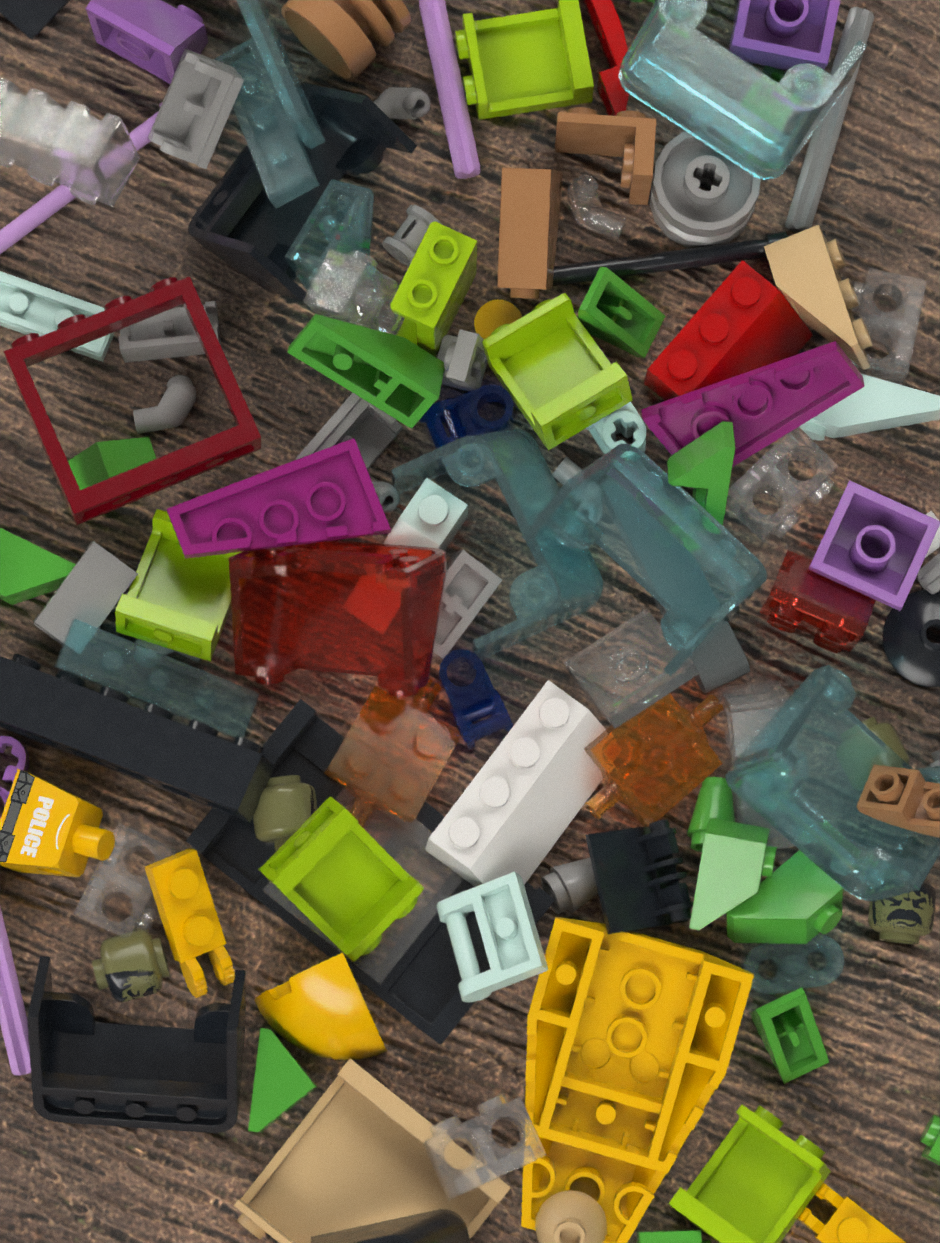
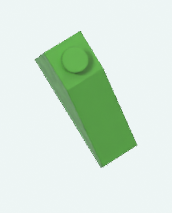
M315 314L288 347L287 352L411 429L440 395L445 369L444 362L404 337Z

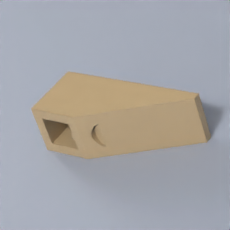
M816 225L764 246L775 284L799 317L830 343L836 341L848 358L863 370L870 368L865 348L873 346L863 318L854 319L851 309L859 306V302L850 279H841L838 269L846 267V263L837 240L834 239L828 242L820 226Z

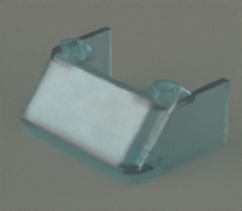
M656 0L623 57L619 69L621 86L640 102L752 176L763 180L775 179L787 170L851 81L867 47L866 44L859 40L833 76L816 65L801 63L791 67L778 83L697 30L706 14L707 0Z
M508 429L462 437L391 470L392 483L399 494L422 484L426 478L431 480L446 472L455 483L464 487H476L496 479L538 565L520 574L512 583L510 603L518 620L473 640L472 653L476 661H480L585 612L599 601L603 590L602 576L577 524L572 518L571 512L537 442L526 431Z
M624 443L617 445L566 481L522 535V538L530 543L551 528L557 540L568 548L589 549L596 543L668 611L661 618L663 636L671 647L679 651L663 669L670 677L696 655L767 580L765 567L752 552L681 486L670 485L668 483V474L644 452Z

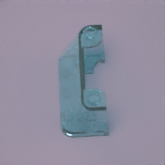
M826 665L810 673L735 759L726 774V782L741 799L851 895L866 901H877L917 891L940 855V838L885 823L859 812L856 807L873 765L906 769L913 768L847 710L856 699V693L852 687L851 680L843 672L834 669L830 665ZM940 766L917 769L920 770L926 782L940 783Z

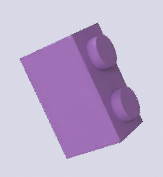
M91 0L86 7L87 15L98 44L169 84L172 81L184 49L201 54L208 43L205 25L202 23L203 19L195 11L183 5H178L176 9L162 0Z
M739 0L727 58L821 77L828 65L840 0Z
M849 480L809 566V570L901 611L940 526V521Z

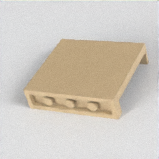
M349 1059L339 1071L333 1083L242 1198L238 1199L234 1204V1207L242 1212L237 1221L259 1239L265 1233H268L279 1243H311L312 1236L439 1209L451 1210L460 1215L466 1223L469 1238L471 1239L511 1187L353 1060Z

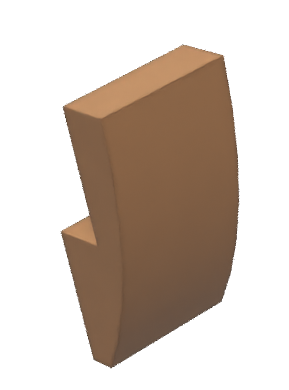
M873 765L856 806L859 812L906 830L940 838V783L926 782L920 770Z

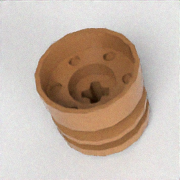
M288 0L281 7V14L296 38L326 68L346 81H355L376 59V52L370 40L381 46H389L394 41L395 35L393 32L402 33L411 23V16L402 0Z

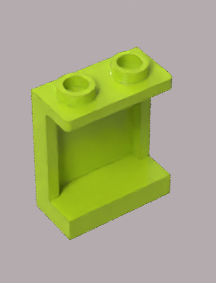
M558 0V7L554 9L474 21L473 13L463 14V30L455 31V40L459 60L468 59L470 75L463 76V87L467 105L476 104L478 120L592 102L594 83L579 0Z
M438 222L430 223L390 304L391 311L400 315L391 334L404 337L433 356H437L442 339L447 335L477 274V240Z
M562 293L554 299L540 302L534 307L532 312L511 324H504L498 327L482 342L489 367L548 451L633 401L626 373L617 361L613 364L610 363L576 316L572 301L566 293Z
M157 509L152 519L153 528L136 570L138 575L132 581L127 595H121L116 607V632L211 662L249 562L250 551L185 559L168 513Z
M329 797L259 869L273 885L353 962L360 956L369 954L379 945L382 940V933L396 919L403 918L412 911L417 904L418 896L424 890V887L409 875L358 823V820L332 797Z
M741 1104L736 1111V1114L739 1116L738 1121L687 1191L680 1187L668 1204L718 1243H781L831 1171L821 1161L825 1152L802 1135H799L796 1141H793L779 1131L784 1123L768 1110L759 1105L752 1112Z

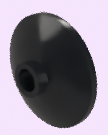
M924 589L909 594L901 611L894 608L891 609L884 623L882 642L887 660L901 677L919 686L940 687V643H931L926 637L928 628L937 627L940 629V591L936 594H931Z

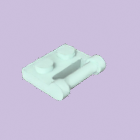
M515 871L437 903L436 908L439 919L447 925L462 979L458 984V988L463 1002L482 1000L496 990L549 970L522 877ZM472 911H475L491 968L481 973L466 921V917Z

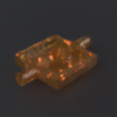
M423 678L411 702L398 699L375 685L324 773L345 785L353 796L357 798L349 812L355 818L361 812L358 823L363 828L374 808L390 811L405 821L412 823L461 737L459 733L436 721L432 714L428 712L438 693L442 690L441 686L435 683L427 697L424 698L433 681L431 679Z
M657 685L585 747L584 750L601 771L606 784L596 795L584 803L585 807L590 810V814L599 820L604 813L620 801L628 806L642 826L650 828L649 823L658 821L723 763L708 744L706 733L703 729L715 716L724 711L723 705L718 704L719 700L714 695L709 694L705 700L690 712L676 702L665 686Z

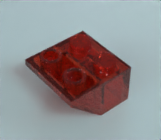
M787 550L760 613L769 616L767 623L781 631L794 634L795 630L798 629L814 636L813 643L822 649L840 654L842 649L851 652L866 630L876 600L809 570L812 560Z

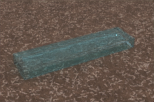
M236 0L291 126L305 146L310 149L326 142L264 1Z
M254 36L216 57L214 60L234 67L244 79L233 109L271 203L277 209L319 186L266 52L258 38Z
M77 619L72 620L54 665L56 668L101 686L114 689L141 702L157 705L186 720H196L218 730L219 733L234 739L236 736L243 738L260 693Z

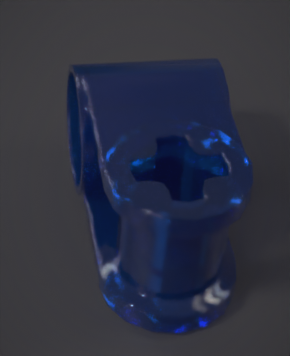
M490 384L458 397L434 403L419 420L420 423L426 424L436 448L432 453L436 461H444L454 458L477 445L501 437L509 432L515 419L513 400L506 389ZM495 401L501 403L506 408L503 417L492 422L481 418L479 415L480 408L487 402ZM442 422L447 424L451 437L447 436Z
M464 649L455 650L447 654L440 664L438 678L450 705V712L467 749L475 748L476 741L504 729L506 732H509L513 727V723L498 691L494 689L480 658L470 650ZM455 662H466L474 669L476 676L470 685L459 687L449 681L447 670ZM487 715H493L483 721H480L476 724H472V722L479 720Z

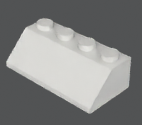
M548 680L429 837L425 850L474 887L514 871L522 877L525 885L624 750L589 709Z

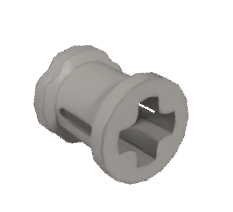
M415 204L410 205L406 210L408 217L394 236L386 237L382 243L385 250L391 256L407 267L410 266L430 223L435 221L442 224L431 213Z

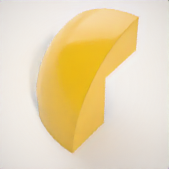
M343 953L292 976L289 981L263 992L254 999L267 1023L287 1042L307 1053L334 1060H356L376 1056L387 1051Z

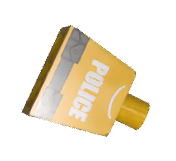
M17 769L0 819V866L21 873L80 877L85 871L89 857L101 861L110 857L114 849L115 837L113 832L99 828L103 817L101 808L44 779Z

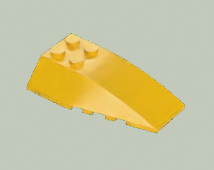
M555 917L544 955L549 970L539 974L527 1016L521 1227L535 1230L537 1213L542 1204L552 1195L562 1191H579L595 1199L605 1213L607 1233L603 1243H628L653 1200L656 1190L665 1175L670 1171L680 1149L691 1130L698 1123L715 1089L719 1087L726 1075L754 973L703 951L637 932L628 931L608 935L605 923Z

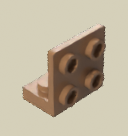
M585 107L570 108L567 112L557 113L555 152L623 157L620 187L629 188L628 204L648 205L653 178L657 119L646 118L644 113L638 111H621L617 113V116L597 115L595 110Z

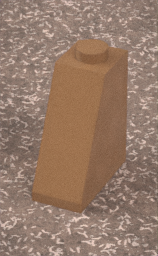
M502 168L497 288H510V298L539 299L540 289H552L563 172L552 169Z

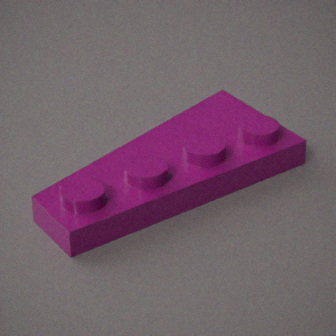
M834 341L641 409L642 420L671 455L722 421L733 422L735 453L732 467L865 385L862 374L838 343Z
M355 438L167 508L168 516L185 559L391 533V528Z

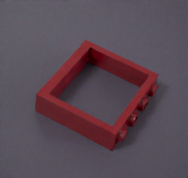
M190 276L179 281L176 277L163 279L150 287L149 293L132 299L131 296L116 298L104 306L105 311L86 318L84 314L69 317L58 324V330L43 336H39L38 333L24 335L11 343V349L4 351L7 366L76 525L261 449V435ZM183 304L237 426L80 490L27 367Z

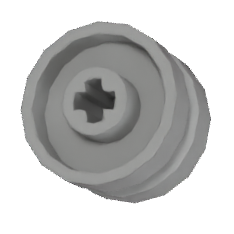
M702 126L681 132L665 145L655 162L649 199L655 223L669 239L686 248L731 242L744 231L753 215L759 196L761 172L756 156L741 138L725 129ZM699 187H706V188H708L710 191H704V190L700 189Z

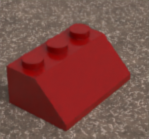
M742 260L649 366L644 384L664 401L797 355L812 338L813 334L782 292Z

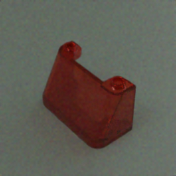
M333 540L244 551L229 557L235 675L254 676L255 682L260 684L280 683L285 680L286 674L297 669L377 676L378 686L388 689V695L392 697L417 695L418 690L428 683L447 573L445 550L431 547Z

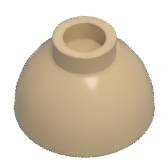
M562 1191L552 1195L542 1204L536 1216L535 1231L539 1243H603L607 1233V1220L602 1207L591 1196L579 1191Z

